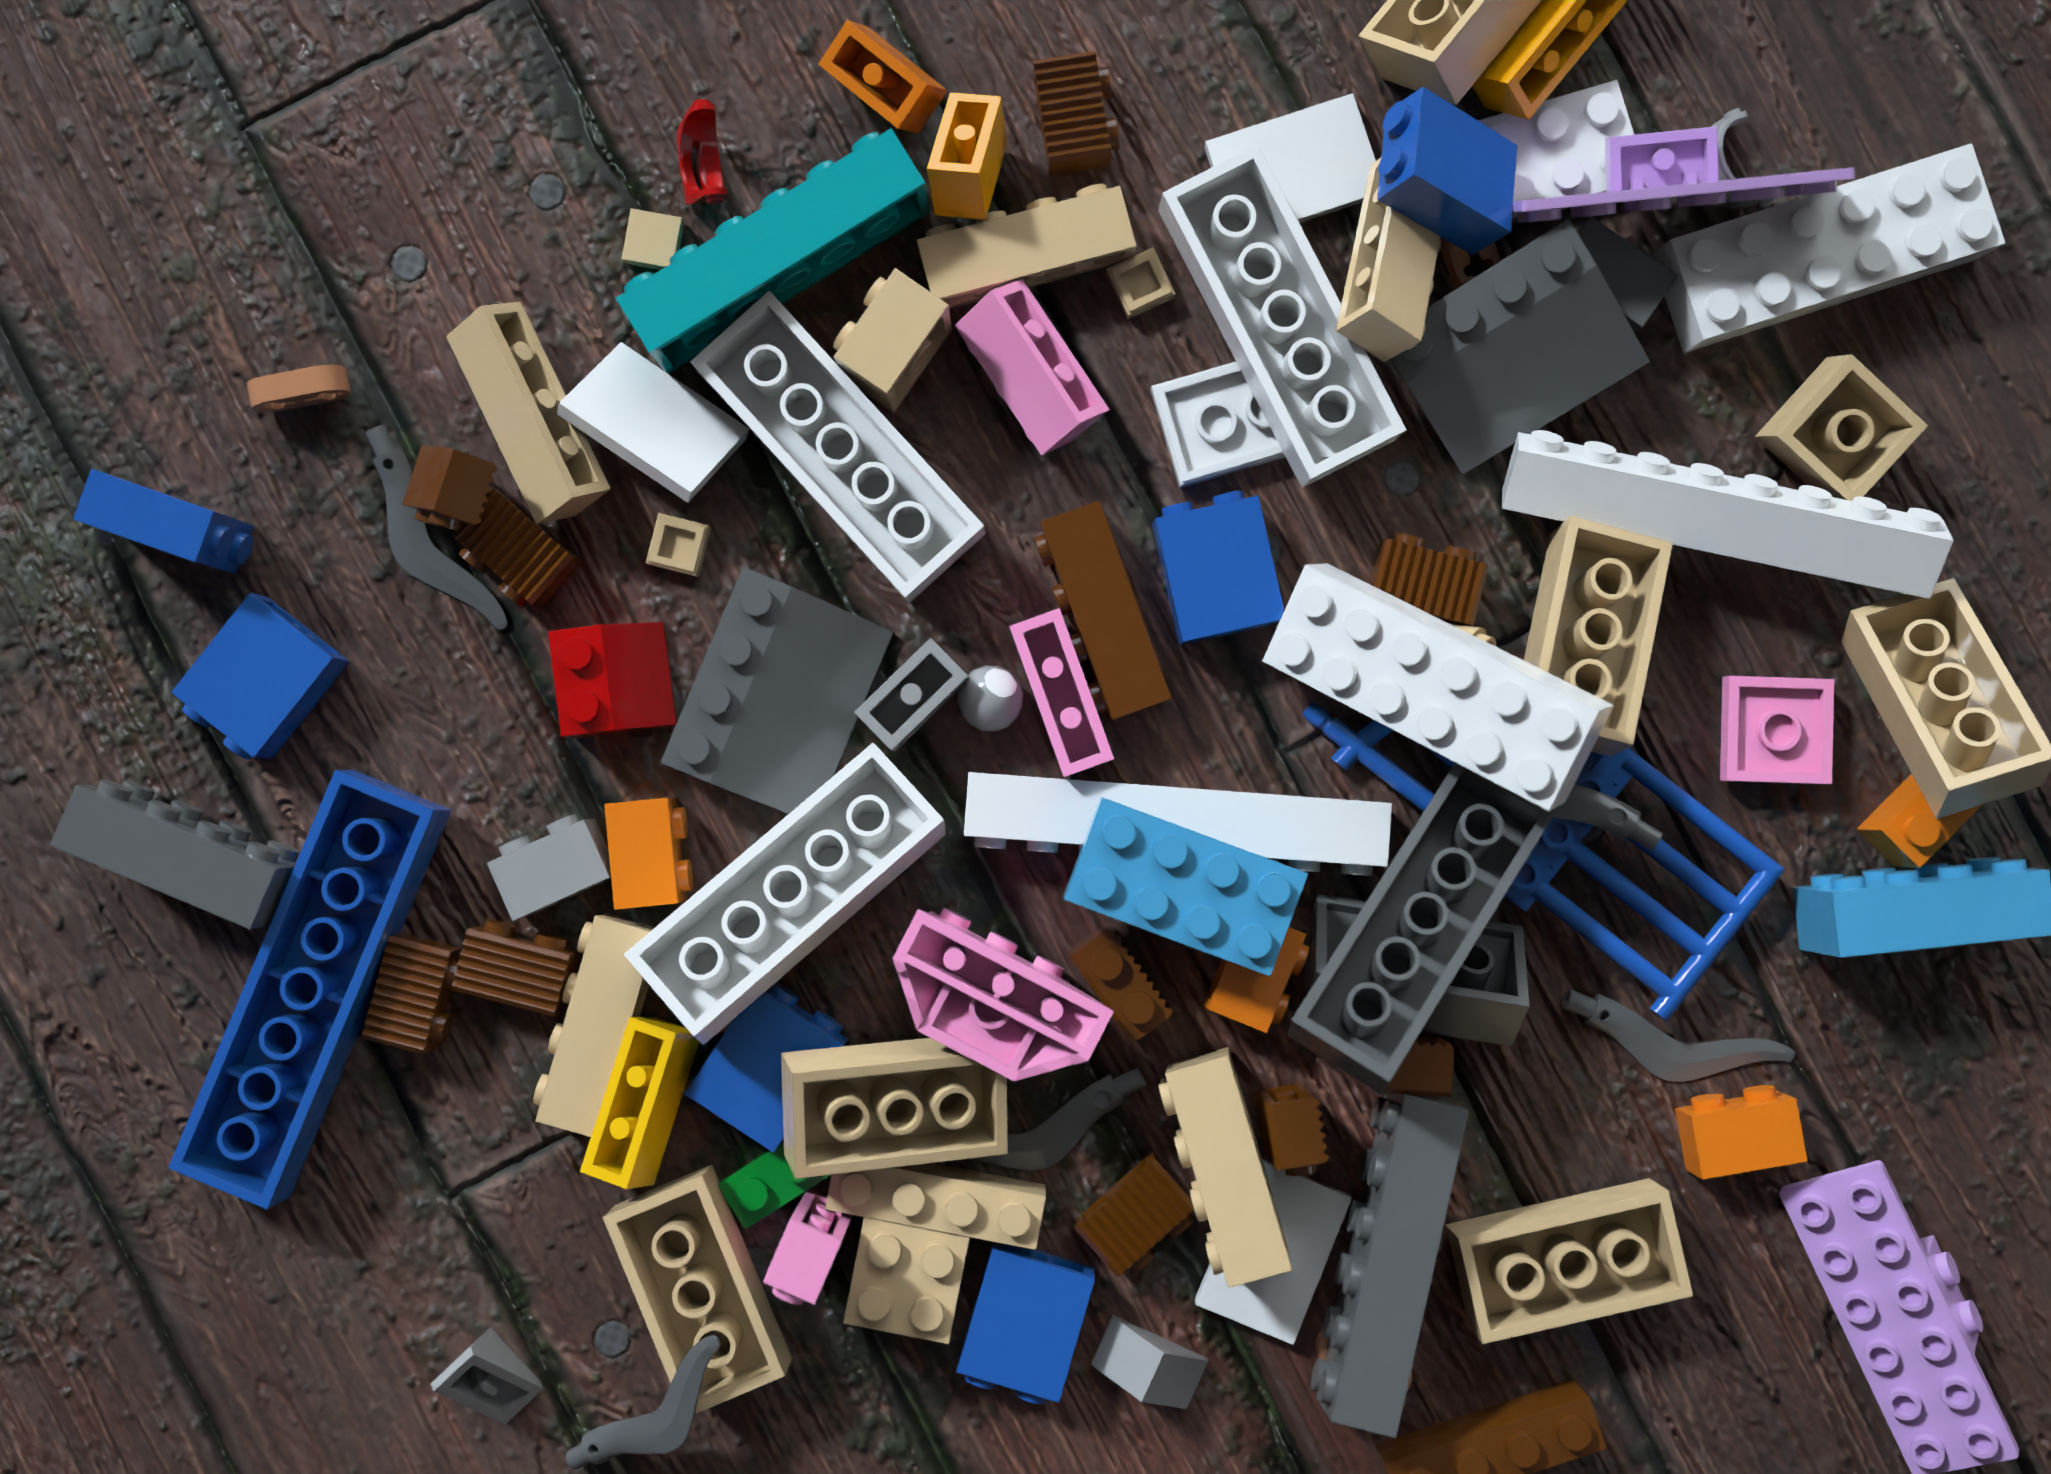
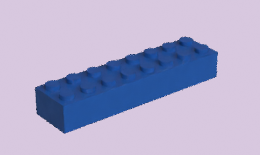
M356 770L334 771L168 1169L265 1209H269L291 1196L370 1007L373 991L376 987L375 982L379 977L378 971L381 968V961L387 946V939L390 935L401 933L450 816L451 809Z

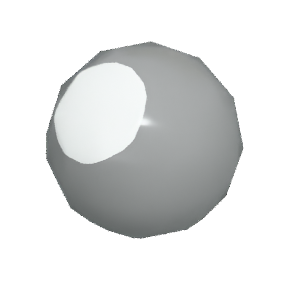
M985 665L972 670L968 674L969 678L958 689L957 704L962 717L971 726L981 731L996 732L1007 728L1018 718L1023 707L1024 693L1019 680L1010 671L999 666Z

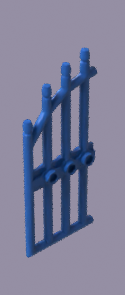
M1313 702L1308 705L1302 715L1311 725L1322 729L1325 736L1341 747L1330 758L1335 765L1347 771L1356 761H1359L1421 811H1425L1435 794L1373 747L1394 731L1393 729L1373 720L1358 733H1355L1339 719L1332 718L1329 715L1330 712L1322 706ZM1425 747L1452 768L1455 764L1454 761ZM1627 748L1612 757L1590 752L1575 784L1615 798L1629 779L1633 777L1755 872L1741 892L1735 897L1662 839L1650 851L1627 837L1634 845L1723 913L1706 937L1703 938L1581 843L1593 825L1552 818L1504 895L1506 899L1513 902L1524 912L1529 909L1535 900L1542 904L1657 994L1659 997L1649 1010L1661 1020L1667 1022L1785 871V868L1631 749ZM1567 859L1691 954L1672 980L1549 884L1550 880Z

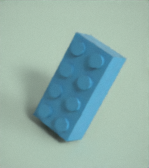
M1100 797L1063 897L1064 900L1271 976L1308 873Z
M2000 857L1966 860L1967 865L1949 866L1948 863L1923 864L1920 868H1914L1915 870L1896 871V868L1862 871L1863 876L1844 877V874L1810 876L1811 886L1792 887L1799 950L1841 958L2051 936L2050 871L2048 869L2027 868L2026 859L2001 860Z

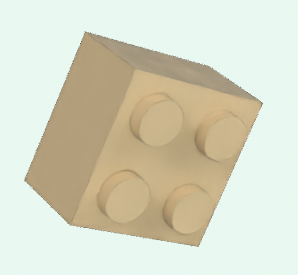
M896 268L887 280L880 277L875 281L864 299V305L868 308L856 324L849 321L843 327L833 345V348L837 350L833 357L840 369L862 392L893 413L952 330L949 305Z
M1850 354L1826 357L1755 437L1805 484L1824 489L1832 497L1853 501L1854 497H1863L1928 425L1859 360Z
M864 1217L843 1323L949 1344L969 1237Z

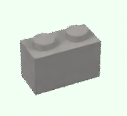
M930 638L854 713L891 751L896 752L958 691L969 677Z
M572 814L547 825L546 827L550 834L531 843L529 836L526 835L499 847L502 856L488 862L487 865L512 921L529 917L611 880L609 850L595 819L579 821L577 815Z

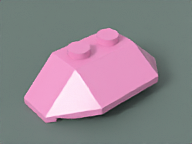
M920 909L916 912L893 957L917 1031L1012 1081L1089 1061L1114 1012L1059 977L962 927Z

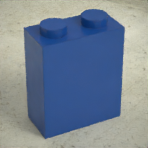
M1423 86L1403 101L1396 102L1386 113L1383 121L1384 137L1382 156L1378 167L1380 176L1377 200L1471 255L1476 254L1510 233L1517 145Z
M92 468L73 520L184 559L237 574L239 566L247 561L253 547L251 533L254 525Z
M1242 490L1228 492L1213 497L1214 505L1199 509H1193L1192 502L1178 503L1162 508L1163 516L1154 519L1152 527L1179 646L1279 624L1284 613V607L1258 495L1245 498Z
M249 593L171 693L185 703L182 711L190 719L206 728L213 725L226 736L223 744L238 756L246 760H250L251 757L273 759L350 661L271 598Z
M777 982L733 1019L685 1092V1095L771 1152L776 1150L784 1138L781 1053L842 1047L848 1040V1038L840 1034L843 1026L838 1021L819 1010H816L815 1014L811 1015L796 1005L799 997L794 992Z
M992 1241L959 1353L956 1372L964 1374V1379L968 1383L980 1388L994 1389L997 1384L1016 1390L1015 1395L1030 1403L1045 1404L1046 1399L1059 1403L1094 1285V1267L1039 1250Z

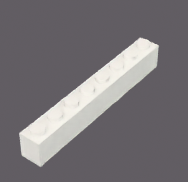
M1535 430L1531 434L1518 432L1502 488V509L1559 521H1565L1571 515L1673 542V545L1928 599L1931 598L1953 543L1944 520L1929 510L1921 508H1910L1908 512L1888 509L1885 504L1878 500L1860 496L1854 497L1853 501L1832 497L1824 489L1809 485L1800 486L1798 490L1777 486L1778 484L1774 480L1762 475L1748 474L1744 479L1724 475L1723 471L1719 468L1703 463H1694L1691 465V468L1671 464L1664 456L1650 452H1640L1637 456L1617 453L1614 447L1597 441H1587L1584 445L1564 442L1561 436L1544 430Z
M968 772L964 836H975L974 847L1006 849V839L1027 840L1028 851L1058 853L1059 843L1080 844V853L1099 799L1104 797L1265 858L1289 859L1288 866L1300 871L1320 872V862L1341 863L1340 873L1372 876L1373 866L1388 867L1392 803Z

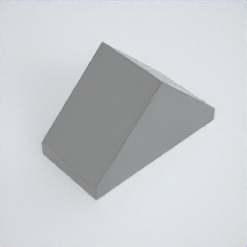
M1113 1314L1091 1360L1093 1367L1139 1401L1187 1409L1208 1363L1206 1357Z
M491 1327L431 1383L434 1392L503 1424L509 1422L544 1389L540 1380Z

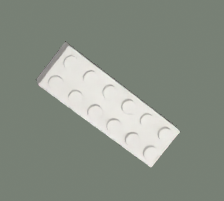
M1971 143L1837 186V192L1811 194L1670 239L1651 257L1678 275L1664 296L1682 351L1686 353L1977 260L2005 244V240Z
M1258 144L1162 193L1158 211L1302 488L1395 441L1406 431L1366 351L1336 331L1341 303Z
M770 291L763 295L690 361L705 381L908 603L985 535V527Z
M1328 563L1304 566L1262 660L1272 667L1548 811L1566 802L1614 705Z
M872 743L624 955L691 1034L704 1045L946 835L944 819L884 753Z

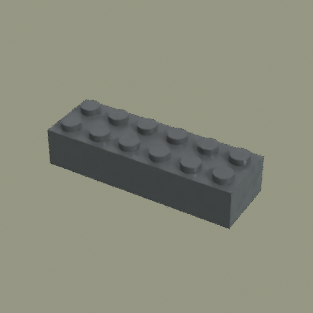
M1455 762L1295 1013L1286 1035L1382 1095L1557 809L1554 808L1548 811Z
M1385 1093L1384 1098L1377 1096L1375 1099L1370 1127L1376 1129L1372 1149L1365 1148L1362 1154L1358 1173L1359 1180L1365 1181L1360 1202L1355 1200L1352 1202L1347 1218V1232L1353 1233L1348 1254H1340L1335 1271V1284L1341 1286L1336 1306L1329 1305L1323 1324V1337L1330 1340L1325 1360L1316 1359L1311 1377V1390L1317 1392L1315 1398L1331 1422L1393 1438L1397 1436L1469 1110L1421 1095Z

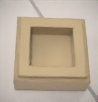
M631 208L622 261L625 264L662 270L670 265V258L680 250L685 224L682 217Z
M1154 247L1106 269V275L1127 320L1175 297V292Z
M658 513L646 564L699 578L711 527Z

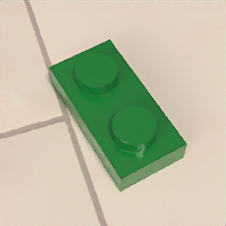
M783 1141L774 1152L768 1150L722 1179L718 1185L741 1224L746 1229L830 1175L795 1179L784 1156Z

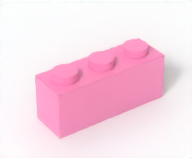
M1023 279L989 291L955 325L965 340L968 349L977 358L995 385L998 394L1005 400L1023 427L1026 436L1035 445L1041 456L1072 442L1110 410Z
M1060 608L1009 626L1063 777L1113 760L1112 751Z
M808 1189L804 1193L790 1218L763 1280L764 1283L773 1286L772 1293L796 1305L803 1304L804 1300L815 1304L852 1218L851 1214L825 1210L828 1196L812 1189Z

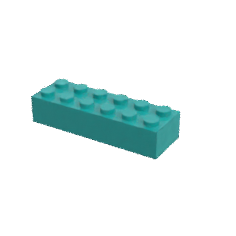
M892 128L881 135L878 132H872L863 136L852 146V152L835 163L833 160H826L816 165L807 173V180L790 191L787 188L774 191L761 202V209L744 219L742 216H736L725 221L716 229V236L699 247L696 244L683 247L672 255L669 260L670 265L653 275L651 272L640 274L625 285V292L616 297V300L648 352L666 373L670 374L693 360L768 291L781 304H784L930 213L926 183Z

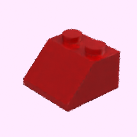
M664 622L599 624L548 631L561 737L582 738L674 726L677 724Z

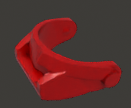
M698 99L693 101V105L685 113L676 135L685 204L707 203L709 205H718L727 200V188L723 185L720 167L715 105L707 99ZM696 148V169L702 189H699L692 169V149Z

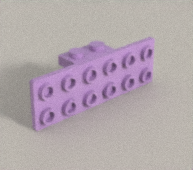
M1717 126L1605 138L1606 192L1512 201V212H1517V222L1521 223L1562 219L1561 208L1570 207L1571 217L1616 214V202H1623L1624 212L1671 208V197L1677 196V207L1726 203V191H1730L1731 202L1781 197V186H1784V196L1837 192V180L1855 179V167L1718 181Z
M1877 1160L1782 1186L1779 1196L1911 1474H1938L2018 1458L2019 1447L1975 1357L1978 1335L1980 1332H1983L1979 1311L1972 1300L1965 1301L1957 1285L1960 1283L1959 1271L1952 1255L1948 1251L1942 1253L1934 1235L1919 1239L1883 1162Z

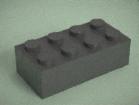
M101 779L98 785H75L50 846L245 928L255 929L270 926L297 862L299 850L273 840H269L267 845L249 838L252 831L248 828L226 820H220L219 825L201 818L204 812L202 809L178 800H172L170 805L153 798L156 792L154 789L134 781L124 780L121 785Z

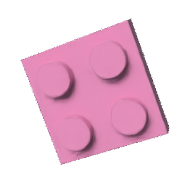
M1754 676L1722 677L1720 781L1832 784L1834 679Z

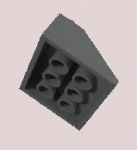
M1569 219L1427 307L1425 317L1426 329L1421 341L1412 349L1405 350L1391 358L1462 475L1515 444L1518 432L1531 434L1532 431L1540 429L1650 362L1597 264Z
M743 566L660 763L790 814L835 775L859 718L854 712L866 701L894 632Z

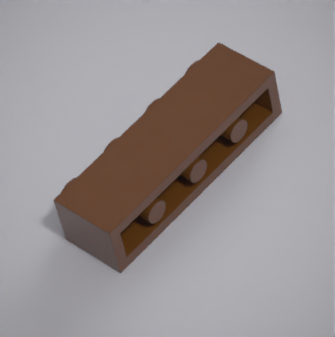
M1100 500L1040 521L1042 535L1034 537V542L1043 566L1047 567L1053 564L1060 584L1052 586V592L1062 616L1071 613L1077 633L1070 635L1080 665L1089 663L1095 682L1089 684L1088 688L1097 713L1106 712L1111 722L1172 699Z
M1573 1379L1375 1444L1384 1474H1532L1607 1449L1591 1399Z

